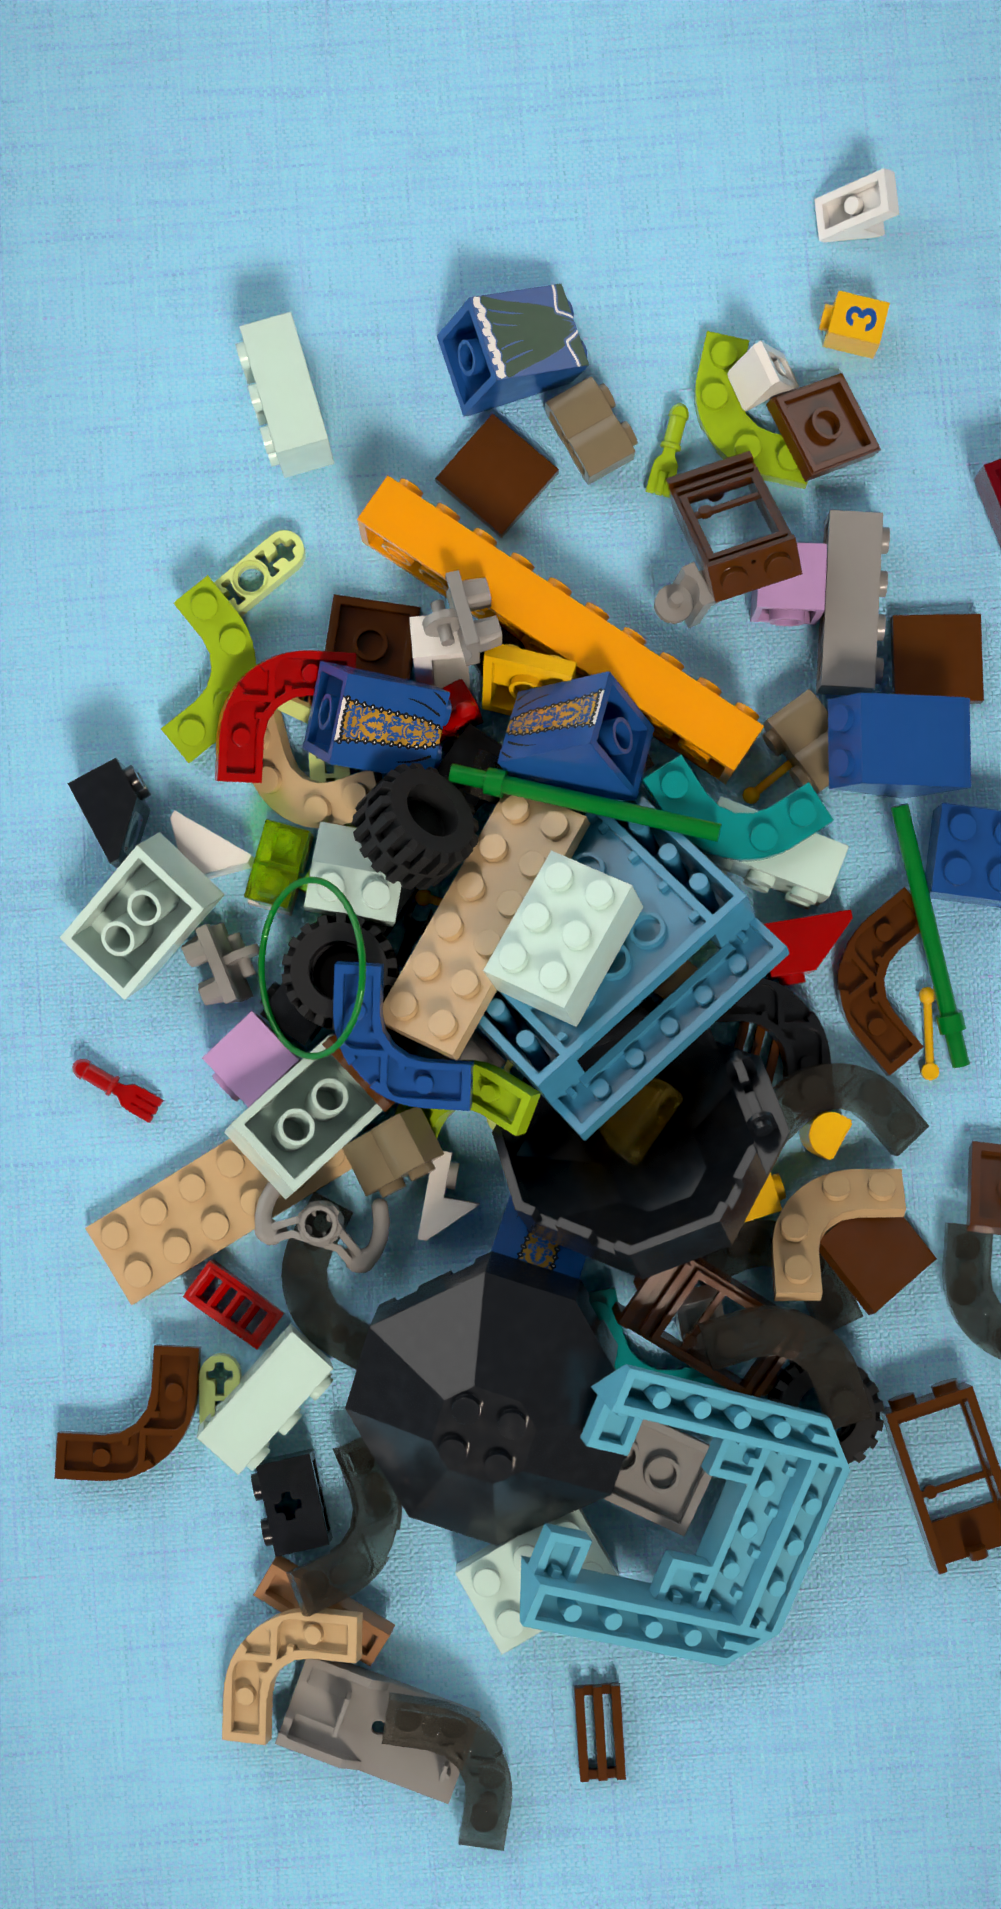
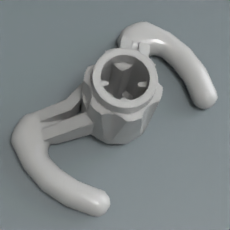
M270 1182L266 1184L258 1199L255 1212V1235L261 1242L267 1245H277L280 1241L294 1238L313 1246L337 1252L346 1263V1267L355 1273H367L382 1256L388 1241L390 1227L388 1204L384 1199L377 1198L372 1202V1236L369 1244L365 1248L360 1249L344 1229V1216L340 1208L330 1201L317 1200L311 1202L299 1212L298 1216L276 1222L272 1218V1212L280 1193ZM319 1214L327 1215L326 1220L331 1223L329 1229L323 1232L318 1231L314 1226V1219ZM297 1224L298 1231L294 1229L288 1231V1226ZM340 1237L347 1245V1248L345 1249L341 1244L334 1243V1241Z

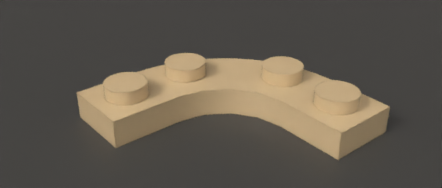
M276 710L268 721L264 736L262 783H253V785L270 808L295 824L319 828L321 821L351 826L353 825V815L357 812L355 809L357 804L382 780V775L379 772L365 770L333 782L321 783L310 779L297 765L291 751L282 713Z
M847 1169L835 1171L811 1180L791 1196L778 1216L772 1237L771 1266L774 1301H821L823 1290L819 1245L826 1231L840 1221L854 1218L904 1217L906 1203L902 1169Z
M320 1607L295 1608L272 1616L254 1629L236 1649L227 1669L223 1691L222 1740L266 1745L272 1739L273 1691L276 1678L283 1667L294 1660L320 1659L356 1664L362 1658L363 1612Z

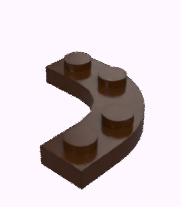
M905 887L867 917L854 931L842 953L837 974L838 1001L845 1023L858 1043L886 1076L893 1074L924 1048L894 1012L886 998L884 979L889 962L903 946L920 933L912 896Z
M154 1345L151 1394L145 1412L135 1424L123 1431L109 1433L59 1431L57 1433L54 1479L87 1481L122 1480L139 1475L166 1458L184 1438L195 1415L199 1394L202 1346Z

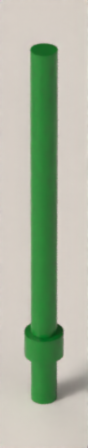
M453 763L449 773V781L481 788L483 789V794L500 798L504 794L715 842H718L722 824L516 778L508 776V771L493 767H489L485 771Z
M908 803L891 807V812L938 1005L939 1015L936 1016L939 1033L940 1035H945L952 1068L964 1067L969 1065L970 1062L962 1032L966 1029L962 1010H957L909 805Z

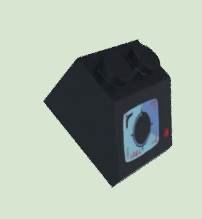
M114 758L67 784L109 863L118 868L132 850L141 843L151 811L145 798L151 796V793L140 773L136 772L132 765L125 767L117 758Z

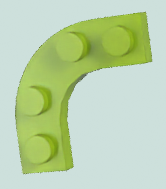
M707 331L694 390L695 411L701 430L705 432L707 438L717 450L716 453L722 459L750 451L763 480L806 489L808 481H804L782 435L757 426L742 409L728 379V371L747 352L750 340Z
M208 575L173 602L203 640L210 654L211 674L206 689L195 702L161 728L188 763L192 762L216 742L218 721L226 698L240 678L256 665L253 641L243 619Z
M460 1060L474 1061L471 1110L482 1114L515 1136L526 1133L541 1092L490 1063L478 1060ZM398 1104L395 1115L414 1107ZM421 1108L436 1138H438L440 1129L449 1114L456 1111Z

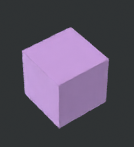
M797 542L803 574L752 591L750 622H767L776 626L817 624L825 610L827 544Z
M253 1011L202 1057L215 1072L212 1077L219 1086L236 1102L241 1099L248 1108L301 1061L298 1056L284 1047L267 1023Z

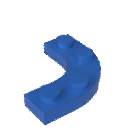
M337 961L335 963L333 1018L337 1040L345 1030L354 1009L359 982V962ZM366 963L365 992L360 1014L351 1034L340 1047L349 1066H353L358 1074L371 1085L370 1088L399 1104L418 1108L470 1111L472 1108L474 1061L427 1059L409 1054L395 1044L385 1028L383 1016L384 964Z

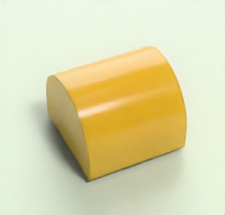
M812 1112L801 1123L799 1130L801 1143L809 1152L819 1158L831 1160L836 1155L848 1133L852 1120L835 1112Z

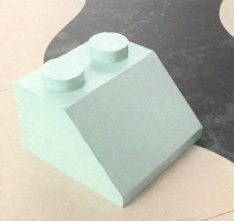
M320 821L309 876L323 878L338 887L350 902L356 916L366 919L369 923L393 927L401 892L400 882L397 881L393 884L385 879L386 875L381 871L377 873L371 867L372 862L369 858L362 856L359 851L362 847L361 843L355 841L353 834L357 828ZM308 884L304 911L336 916V913L348 915L343 904L328 888L319 884Z

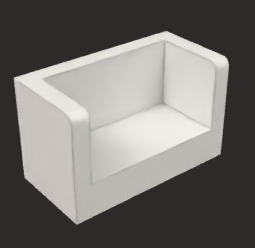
M428 615L409 617L416 682L443 688L458 679H463L470 691L469 667L466 666L457 631L453 633L455 643L450 646H442L440 637H430L424 632L422 622Z

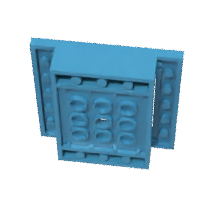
M639 792L636 800H618L656 809ZM570 809L586 816L590 822V826L571 859L632 885L643 905V909L577 1027L499 991H496L477 1027L532 1086L541 1092V1095L585 1141L790 953L787 946L756 918L747 895L683 834ZM710 940L720 949L591 1068L584 1072L577 1060L706 942Z

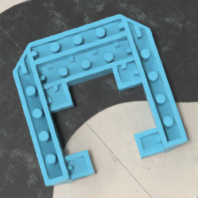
M625 1364L592 1385V1389L597 1393V1398L580 1436L587 1447L628 1456L642 1421L648 1420L713 1436L701 1467L708 1475L727 1479L695 1556L666 1549L652 1583L583 1569L582 1565L592 1544V1539L585 1531L545 1523L531 1557L521 1555L520 1623L522 1626L719 1666H726L780 1634L850 1472L830 1418L825 1414L628 1364Z

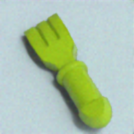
M677 403L669 411L665 436L660 443L663 452L654 460L645 492L670 498L666 478L677 475L678 464L675 452L681 451L680 444L686 421L689 419L688 408L682 403Z

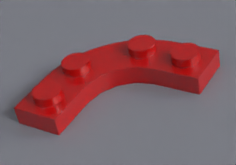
M313 650L286 652L270 657L246 672L230 691L220 713L216 737L215 781L262 783L264 736L268 721L279 706L293 698L314 695L320 661L356 668V653Z

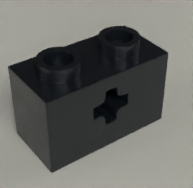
M314 1449L264 1459L256 1467L257 1473L251 1474V1482L256 1501H264L267 1518L261 1519V1530L265 1545H273L275 1557L330 1545L333 1536ZM286 1492H290L292 1499L301 1500L294 1514L290 1513L288 1507H281L279 1504L285 1497Z

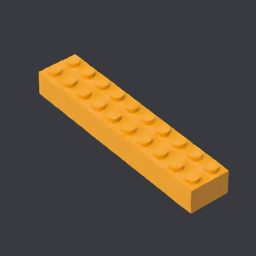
M387 475L357 518L361 539L364 544L445 598H447L446 591L449 589L445 573L459 570L462 581L486 578L491 595V607L471 611L472 616L478 620L497 616L500 626L519 639L526 650L545 655H557L566 660L577 662L576 675H579V678L610 671L654 726L653 737L725 785L727 784L764 727V725L757 721L759 715L754 710L740 702H737L735 706L720 697L722 691L715 684L703 677H699L696 681L682 671L684 665L676 658L665 652H662L660 656L645 647L647 641L640 634L628 627H624L621 631L607 621L609 616L601 608L590 602H587L585 606L570 597L572 591L565 584L552 577L546 581L533 572L535 567L526 558L515 552L508 556L495 547L497 541L487 532L480 528H475L472 532L458 522L460 517L451 508L442 503H438L436 507L421 498L423 492L412 482L404 478L397 482Z

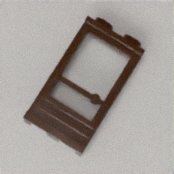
M750 451L666 478L674 515L715 603L803 574L796 537L788 528L754 463ZM747 485L751 494L712 507L710 505H703L697 512H694L690 505L707 498L712 502H717L722 499L724 493ZM755 501L772 534L713 553L698 519H707L713 514Z
M702 1258L645 1279L635 1276L633 1283L637 1291L625 1307L616 1301L611 1308L617 1323L622 1327L632 1330L726 1389L758 1398L761 1396L765 1397L772 1391L777 1382L778 1371L787 1359L791 1360L797 1355L803 1344V1335L805 1334V1330L795 1316ZM700 1279L718 1292L691 1332L683 1336L682 1342L664 1330ZM725 1296L777 1327V1330L743 1379L693 1349L697 1344L696 1337Z
M957 1378L937 1382L931 1385L932 1393L917 1398L914 1392L890 1398L888 1400L890 1407L884 1408V1411L880 1412L928 1553L930 1565L939 1575L948 1572L946 1567L948 1563L966 1557L971 1561L982 1560L989 1556L987 1550L1001 1546V1469L973 1386L965 1382L958 1383ZM960 1404L982 1471L937 1486L928 1484L921 1491L899 1424ZM985 1478L992 1501L932 1521L930 1520L923 1498L933 1499L937 1496V1493Z

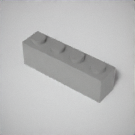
M830 510L824 521L823 544H827L825 610L819 619L816 694L851 695L856 693H872L875 689V684L882 683L884 660L877 657V641L884 640L886 616L885 614H879V597L886 596L888 572L881 570V554L888 553L890 542V528L883 527V513Z

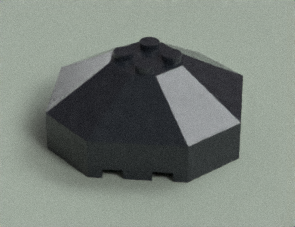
M647 996L577 1060L584 1072L591 1068L658 1006L654 998ZM710 1027L585 1141L542 1095H540L526 1133L515 1136L497 1124L492 1131L515 1210L531 1234L641 1279L651 1277L732 1246L791 1134L762 1058L715 1041ZM523 1077L522 1081L528 1084L529 1086L533 1087L532 1084L525 1077Z
M491 1251L476 1258L474 1264L454 1274L451 1270L419 1285L417 1291L399 1300L394 1297L379 1304L369 1326L345 1409L408 1517L497 1546L545 1523H549L612 1495L625 1455L587 1447L580 1436L597 1398V1393L591 1386L616 1371L614 1366L618 1344L603 1319L599 1320L589 1302L590 1295L581 1279Z

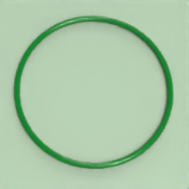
M311 876L292 882L276 898L263 927L258 957L260 994L269 1024L284 1047L291 1053L304 1059L315 1060L327 1057L339 1049L347 1040L360 1014L366 983L365 946L354 909L338 887L323 878ZM309 883L319 884L328 888L343 904L355 932L359 955L358 991L350 1020L341 1036L333 1045L315 1053L298 1049L283 1035L273 1016L265 981L266 946L274 916L289 893L297 887Z

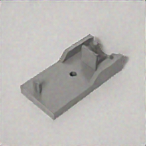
M643 1420L629 1455L624 1457L612 1495L603 1499L685 1536L712 1478L701 1467L710 1445L671 1426Z
M306 1659L275 1744L338 1768L362 1771L449 1804L477 1727L480 1712L352 1663ZM375 1721H382L385 1724V1730L380 1733L375 1732L372 1724Z

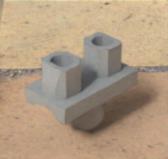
M695 562L683 566L674 582L660 589L654 599V609L661 620L670 624L681 623L685 620L688 629L699 624L710 607L717 604L712 597L701 570H698Z
M459 570L445 573L449 587L446 591V596L450 609L445 608L443 600L433 601L430 604L433 613L424 618L422 622L424 632L430 637H440L442 646H450L455 643L453 633L457 631L466 666L480 663V652L502 645V631L497 616L473 621L471 611L491 607V595L486 578H476L462 581Z
M224 923L212 926L205 924L196 928L197 936L182 945L181 949L187 963L191 967H198L207 962L209 963L214 977L198 984V991L205 1005L223 1002L229 1004L243 1002L254 997L246 978L256 974L251 958L259 955V945L256 943L245 946L240 932L229 936Z

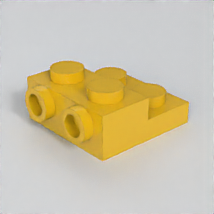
M502 644L487 650L484 653L482 709L511 716L519 691L579 678V675H576L577 662L566 660L557 655H545L521 649L512 644Z

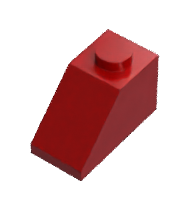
M845 910L764 924L787 946L790 953L766 975V979H778L779 984L783 986L805 983V974H810L817 970L853 919L852 911Z

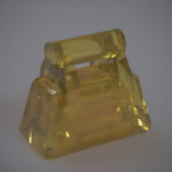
M653 1078L598 1129L610 1148L632 1165H637L682 1103L683 1095L667 1081Z

